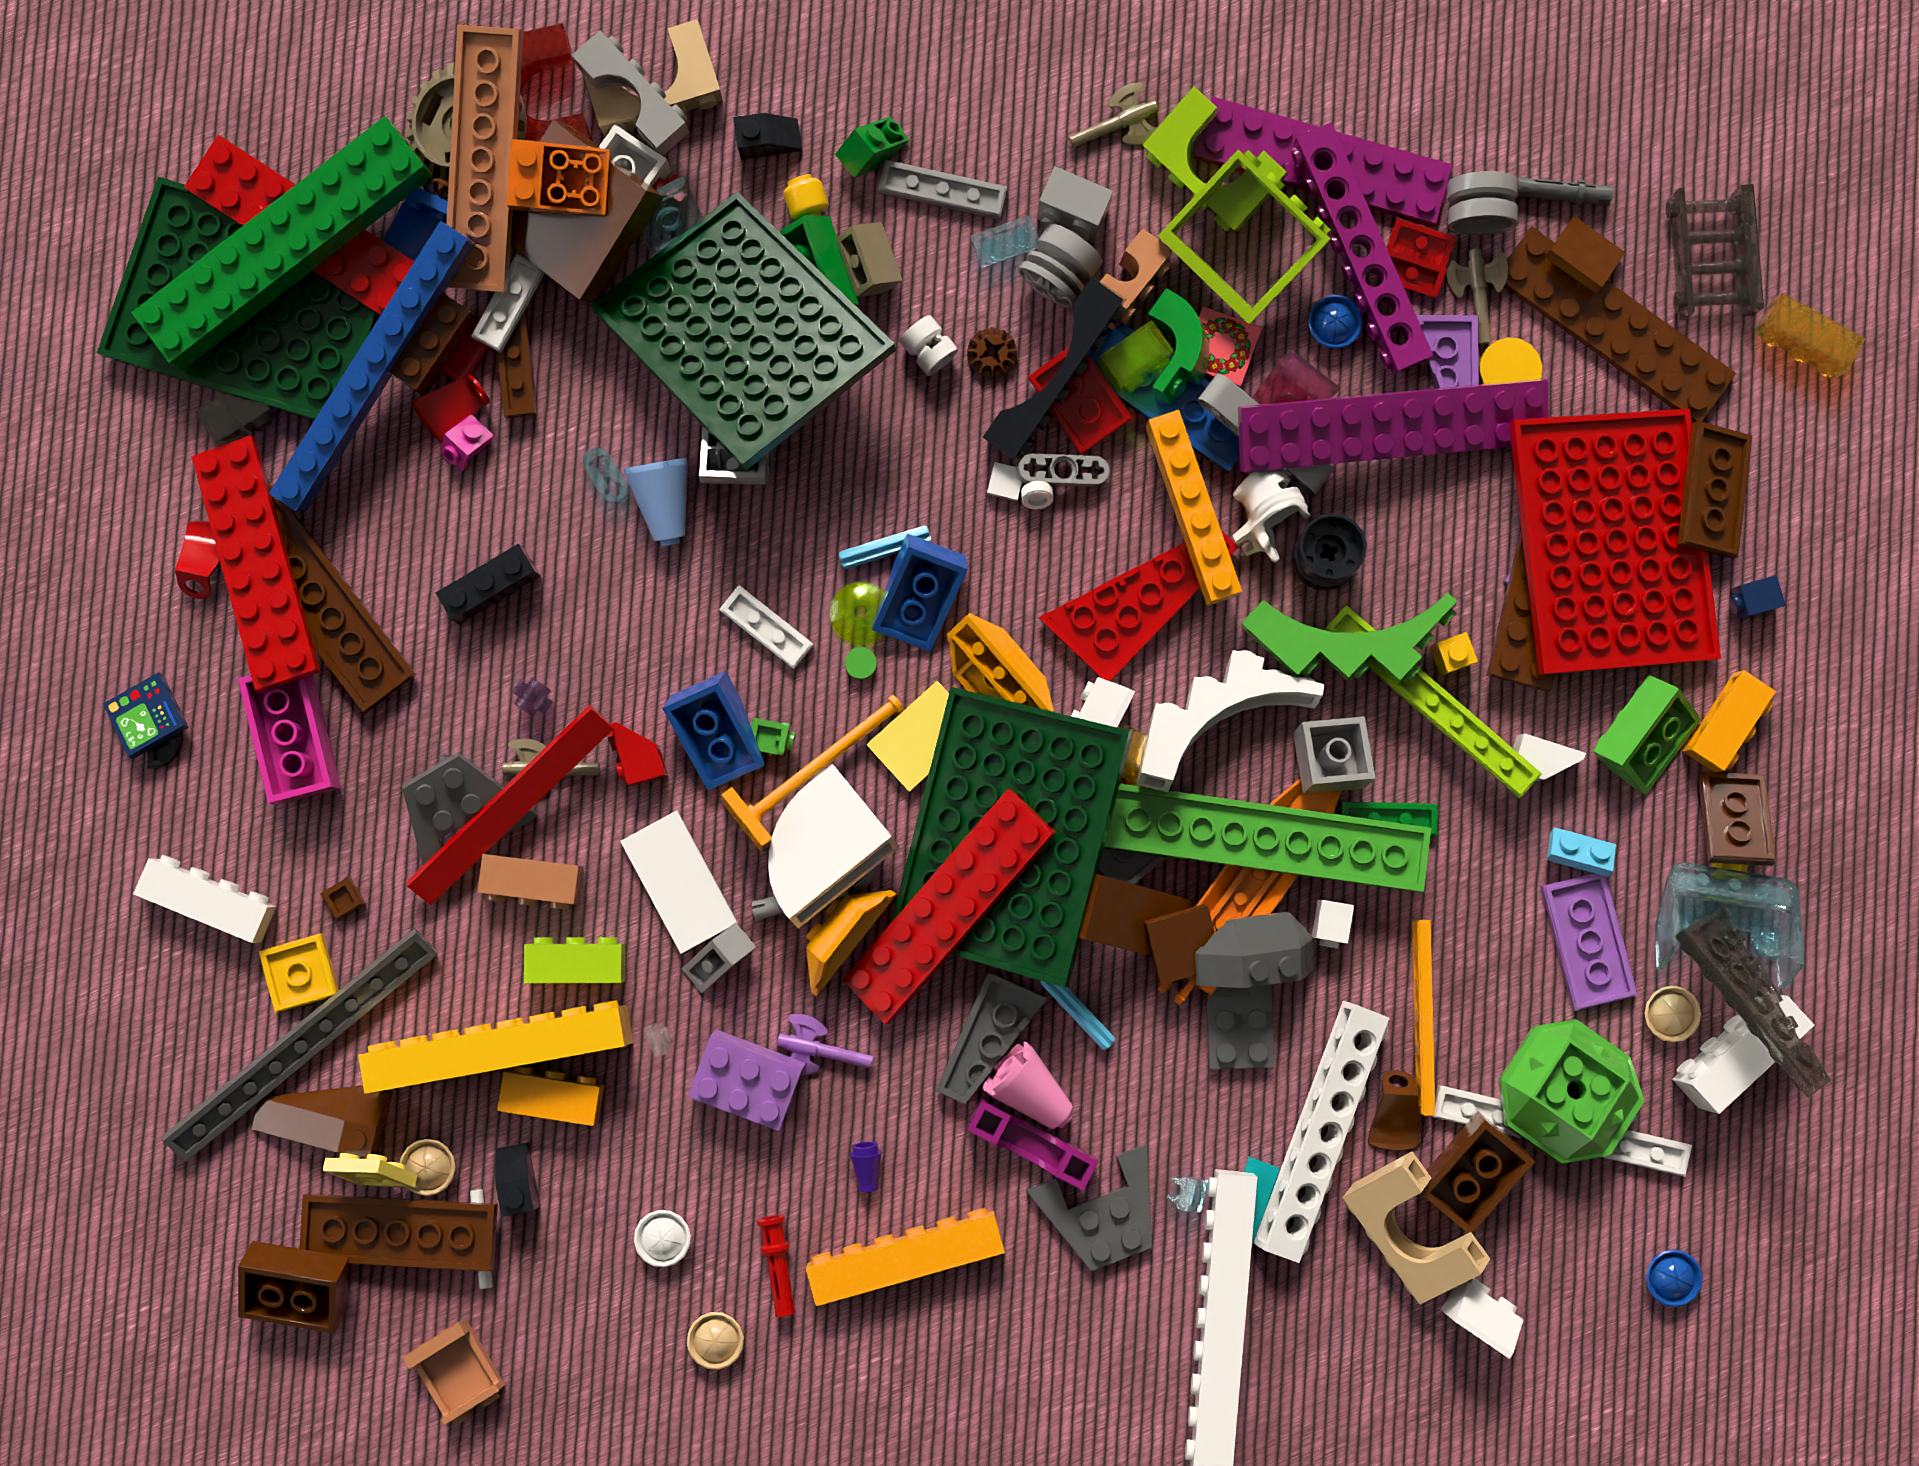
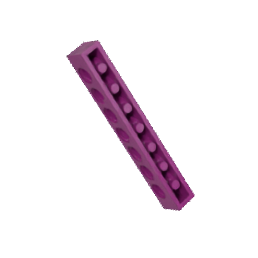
M1332 122L1297 137L1293 144L1294 149L1291 150L1292 158L1298 168L1301 166L1306 175V178H1304L1306 190L1310 196H1315L1319 205L1316 208L1319 219L1331 229L1330 233L1332 236H1329L1331 238L1329 241L1335 254L1340 253L1344 262V265H1342L1343 275L1348 283L1352 282L1357 292V294H1354L1355 302L1361 312L1365 311L1368 317L1367 329L1372 340H1378L1382 349L1379 355L1386 370L1390 369L1392 375H1396L1428 361L1433 356L1431 348ZM1317 158L1327 160L1329 169L1324 171L1317 169L1314 160ZM1327 188H1338L1342 193V198L1338 200L1330 198L1327 194ZM1344 215L1350 216L1355 226L1351 229L1344 228L1340 224L1339 217ZM1355 244L1364 246L1367 250V256L1364 258L1355 256L1352 246ZM1373 273L1377 275L1380 280L1379 286H1369L1365 281V274ZM1378 303H1388L1392 307V315L1384 316L1380 314L1377 308ZM1391 331L1401 332L1405 337V343L1403 345L1394 344L1390 338Z

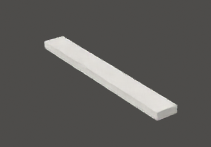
M1438 1085L1435 1096V1116L1432 1117L1466 1125L1479 1111L1505 1134L1519 1137L1504 1126L1501 1099ZM1626 1130L1612 1154L1603 1158L1685 1177L1692 1145Z

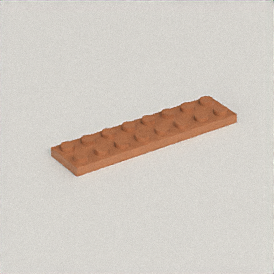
M457 24L446 224L475 242V245L448 286L449 288L508 293L513 210L507 207L511 139H517L524 34V31L521 29Z

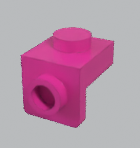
M469 415L444 434L440 452L448 463L455 465L460 471H463L467 468L470 458L489 445L494 435L474 416Z

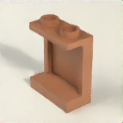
M466 1317L403 1357L408 1369L415 1367L443 1415L440 1419L443 1425L450 1421H453L454 1425L462 1422L472 1415L470 1409L479 1403L483 1408L500 1397L498 1391L505 1385Z

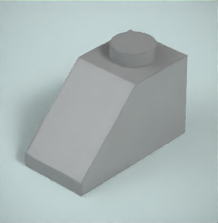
M735 922L710 941L682 970L699 991L703 993L743 960L756 946Z

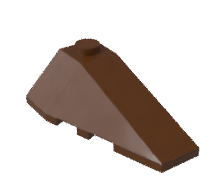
M363 1085L265 1096L257 1103L252 1130L337 1153L357 1155L361 1158H367L368 1154L379 1155L393 1092L383 1090L364 1094Z

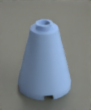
M687 457L624 468L625 476L653 540H660L661 546L680 543L679 537L685 536Z

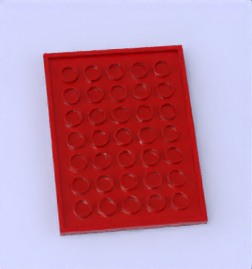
M1690 409L1514 419L1509 422L1539 675L1721 659L1708 553L1677 545L1692 426Z

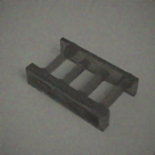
M1754 184L1740 185L1731 194L1729 199L1686 201L1685 188H1678L1666 202V216L1671 220L1676 280L1673 306L1675 311H1678L1679 320H1686L1695 312V307L1737 304V307L1741 309V317L1756 315L1764 309ZM1729 212L1730 215H1733V227L1731 230L1688 232L1687 214ZM1731 243L1735 246L1736 258L1734 261L1691 263L1689 245ZM1732 273L1738 276L1739 288L1736 292L1693 294L1692 276Z

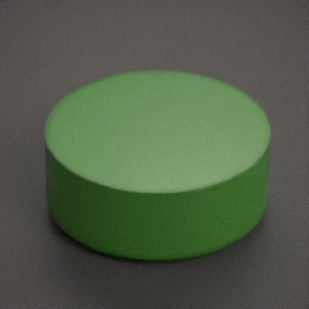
M857 647L847 654L845 667L850 676L863 680L874 674L877 668V660L874 653L868 648Z

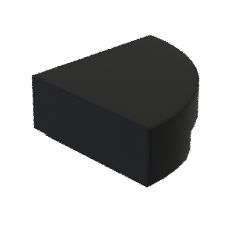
M173 736L147 751V769L161 768L174 760L181 749L183 737Z

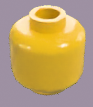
M806 174L787 182L788 187L784 190L783 197L792 219L798 220L804 215L821 216V213L828 208V199L822 182L819 179L812 178L810 174Z

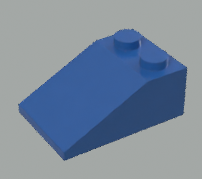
M907 533L893 565L872 625V630L931 652L968 570L966 555Z
M726 671L671 695L663 706L664 713L707 790L764 766V761L741 697Z

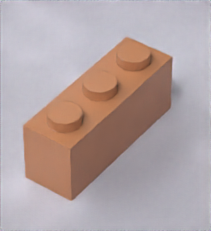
M482 854L477 893L487 894L486 900L505 902L506 896L518 897V904L537 906L538 900L550 901V908L569 910L570 904H579L584 866Z

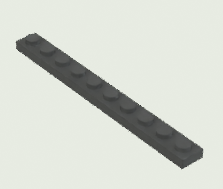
M414 928L162 1136V1142L186 1162L437 955L436 949Z

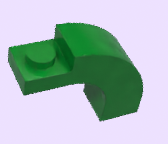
M1165 289L1148 315L1155 328L1176 339L1175 353L1153 385V389L1160 401L1171 406L1175 398L1180 397L1184 392L1188 380L1199 385L1203 379L1209 361V341L1193 307L1178 294Z

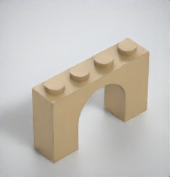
M698 19L668 28L678 60V73L672 86L664 92L666 94L664 100L671 107L676 104L685 115L688 113L687 111L696 108L709 109L714 107L723 98ZM583 74L598 124L604 137L607 136L614 124L625 132L635 128L641 112L640 98L629 93L622 86L612 85L597 89Z
M1413 1151L1353 1183L1342 1198L1346 1202L1349 1211L1357 1217L1365 1228L1367 1236L1381 1250L1388 1265L1394 1268L1402 1279L1406 1290L1415 1297L1419 1304H1422L1481 1275L1490 1258L1471 1232L1444 1246L1430 1248L1414 1243L1400 1230L1395 1219V1206L1422 1193L1431 1180V1176Z

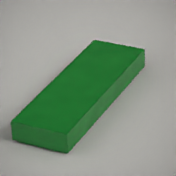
M1340 802V815L1431 828L1430 836H1437L1438 804Z

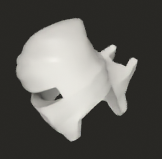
M1282 469L1254 471L1244 479L1233 494L1234 498L1244 506L1248 519L1247 523L1233 535L1235 542L1240 544L1246 540L1250 541L1242 546L1246 556L1262 551L1275 563L1279 560V555L1275 548L1274 533L1271 527L1282 522L1297 511L1306 520L1311 516L1307 512L1308 506L1305 504L1304 497L1298 487H1287L1290 479Z

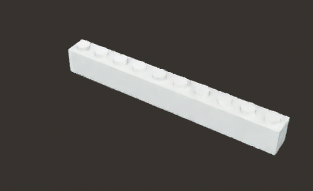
M1215 1169L1214 1178L1209 1177L1207 1195L1212 1197L1211 1210H1206L1205 1230H1210L1209 1243L1204 1242L1202 1247V1262L1207 1263L1206 1276L1201 1275L1199 1282V1295H1204L1203 1308L1197 1309L1196 1327L1201 1328L1200 1341H1195L1193 1353L1194 1361H1198L1197 1374L1192 1373L1191 1394H1196L1195 1407L1190 1406L1188 1411V1427H1193L1192 1440L1187 1439L1185 1445V1459L1190 1460V1466H1233L1257 1176L1254 1173Z

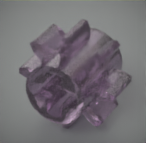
M531 677L528 683L520 679L512 691L518 696L514 704L533 717L538 710L545 714L553 703L548 698L552 690Z

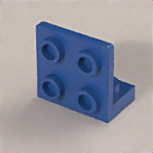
M418 187L403 200L383 241L391 247L398 248L399 252L415 261L440 221L445 224L447 223L448 201Z

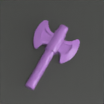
M804 1014L789 1015L788 1019L795 1027L796 1035L779 1034L777 1046L793 1051L790 1056L791 1058L806 1063L802 1075L812 1074L819 1070V1065L811 1060V1056H820L871 1068L873 1056L822 1044L814 1040L819 1035H826L828 1030L820 1021Z

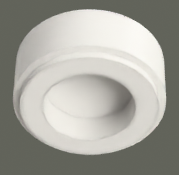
M1034 481L1024 485L1021 489L1023 505L1035 510L1046 508L1053 502L1052 486L1043 481Z

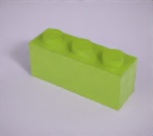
M534 937V944H524V983L626 982V943H617V937H598V943L585 944V937H566V944H553V937Z

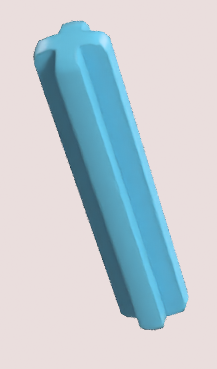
M921 526L840 551L839 558L842 567L848 569L899 553L907 533L931 542L929 529L927 526Z
M1041 981L1042 986L1102 1050L1108 1049L1115 1042V1037L1068 987Z

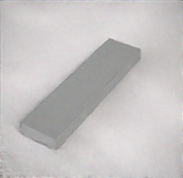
M885 160L878 192L1000 220L1007 186Z

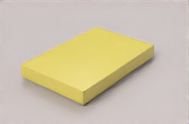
M938 681L866 744L909 792L929 775L949 695Z

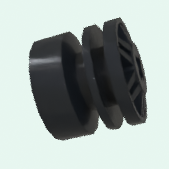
M1330 513L1318 516L1307 524L1293 547L1291 561L1295 574L1302 583L1312 589L1329 591L1340 588L1353 577L1366 558L1367 542L1364 532L1355 521L1345 515ZM1321 553H1330L1332 555V558L1330 559V561L1328 558L1322 559L1320 557Z

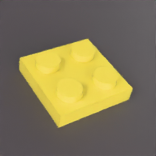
M341 1153L339 1158H325L323 1167L324 1172L360 1186L415 1188L417 1174L405 1170L406 1165L386 1162L387 1157L376 1154H368L366 1159H360L357 1155Z

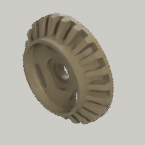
M455 62L447 64V68L444 70L437 69L433 72V78L430 81H423L420 85L422 88L418 96L414 95L411 103L414 104L412 112H407L406 120L409 122V129L405 130L406 139L409 140L410 146L433 174L430 180L438 178L449 182ZM520 95L517 139L525 140L527 117L525 105ZM443 98V100H442V102H441V104H440V106H439V108H438V110H437V113H436V115H435V117H434V119H433V121H432V123H431V118H432L433 112H434L436 106L438 105V103L440 102V100Z

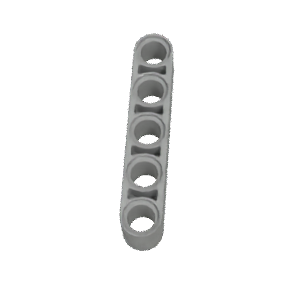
M1216 374L1198 398V402L1204 409L1238 437V407L1260 405L1229 378L1221 374ZM1330 464L1282 469L1291 482L1311 496L1317 494L1334 471Z

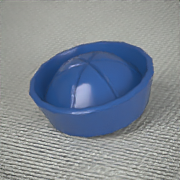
M1333 294L1321 298L1314 304L1309 312L1308 325L1311 334L1317 342L1328 348L1339 349L1347 347L1357 340L1362 331L1363 317L1353 300L1346 296Z
M1674 1249L1664 1251L1654 1257L1648 1266L1646 1281L1654 1299L1666 1306L1679 1307L1687 1305L1697 1297L1701 1291L1703 1276L1701 1267L1695 1258L1686 1252Z

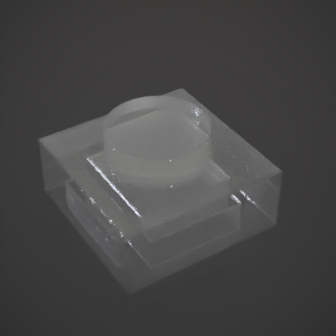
M660 1022L643 1028L655 1058L671 1052L669 1045L673 1044V1040L667 1026L661 1027Z

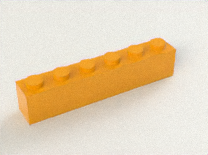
M1176 410L1149 419L1145 428L1206 604L1210 606L1237 597L1242 592L1180 411Z
M986 1208L977 1209L967 1213L969 1218L956 1221L955 1217H949L937 1221V1227L925 1230L923 1225L907 1229L905 1231L906 1236L893 1239V1235L889 1234L874 1239V1245L862 1248L861 1243L844 1247L842 1254L831 1256L830 1252H825L811 1257L812 1262L807 1263L806 1272L815 1305H823L1004 1254L1005 1250L994 1211L987 1212Z

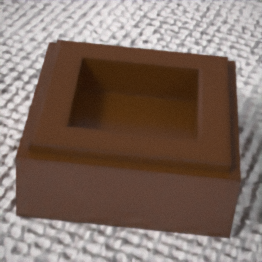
M351 877L344 878L320 893L336 921H340L366 905Z

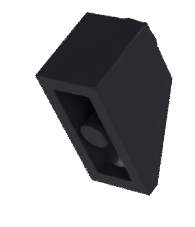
M769 113L733 117L737 148L741 160L803 151L797 118Z
M529 1142L496 1149L495 1186L501 1217L534 1211L541 1206Z

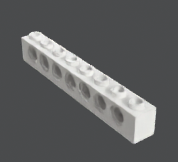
M1342 1002L1254 1240V1244L1263 1250L1300 1263L1302 1255L1307 1252L1311 1230L1320 1218L1321 1203L1324 1195L1330 1190L1332 1185V1173L1336 1163L1341 1160L1343 1155V1143L1347 1133L1353 1128L1357 1105L1365 1095L1367 1078L1376 1065L1378 1048L1387 1035L1389 1017L1350 1002ZM1358 1034H1361V1043L1355 1047L1354 1040ZM1350 1064V1072L1344 1078L1343 1070L1346 1065ZM1339 1095L1337 1106L1332 1108L1333 1098ZM1328 1125V1132L1326 1136L1321 1138L1320 1133L1322 1128ZM1314 1156H1317V1162L1315 1166L1310 1169V1160ZM1305 1186L1304 1196L1298 1199L1299 1190ZM1294 1217L1293 1226L1287 1230V1222Z

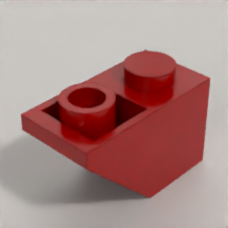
M617 722L611 723L614 729L608 734V740L612 751L617 750L621 762L616 763V768L621 782L626 781L628 786L633 787L668 776L659 745Z

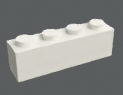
M162 855L161 859L148 858L133 893L134 895L248 942H262L276 910V906L267 903L268 897L250 891L249 895L239 892V885L221 879L220 883L208 879L210 873L191 867L190 871L179 867L180 861Z

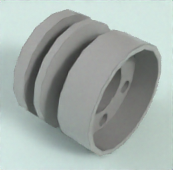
M1049 224L1037 241V246L1042 253L1030 251L1027 255L1028 261L1022 262L1018 272L1040 295L1060 306L1072 308L1077 299L1076 295H1080L1084 289L1079 279L1089 281L1091 277H1094L1103 260L1100 254L1083 238L1063 226Z

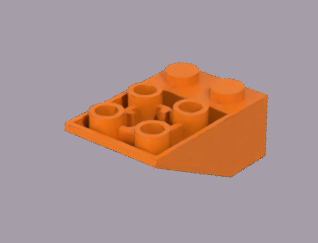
M511 139L507 193L508 209L540 213L605 216L610 149Z

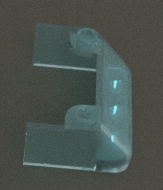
M1682 862L1673 866L1666 879L1655 923L1657 969L1663 970L1679 948L1680 942L1688 935L1689 924L1749 933L1750 944L1755 953L1764 958L1777 960L1778 988L1786 989L1805 965L1799 891L1795 884L1785 878Z

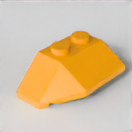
M969 613L947 634L948 642H950L953 675L967 691L1054 711L1045 676L1003 628Z
M887 890L847 895L843 900L836 898L826 910V913L830 915L823 925L817 922L806 936L810 940L806 946L811 993L815 996L819 995L897 895L894 891Z

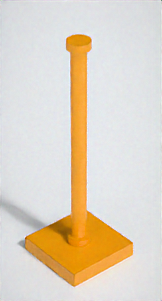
M894 695L887 698L888 702L755 806L750 804L747 807L732 787L721 795L723 805L761 852L770 846L772 840L770 834L760 823L763 820L761 816L895 712L901 713L904 707Z

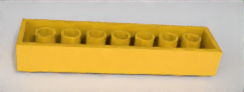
M618 1000L595 1004L593 1005L594 1011L587 1012L586 1006L562 1010V1016L556 1018L554 1012L529 1016L530 1022L523 1023L521 1017L497 1022V1028L491 1029V1023L464 1028L465 1034L463 1035L459 1034V1029L432 1034L433 1040L428 1041L427 1035L400 1040L401 1046L397 1047L395 1041L367 1046V1053L358 1055L364 1094L624 1047L634 1043L627 1005L618 1006Z

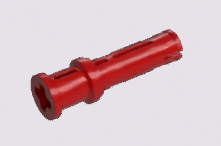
M783 1214L765 1216L756 1220L762 1234L763 1246L760 1247L761 1253L767 1257L775 1317H786L796 1313L786 1257L790 1245L789 1242L785 1241L783 1228L785 1215Z

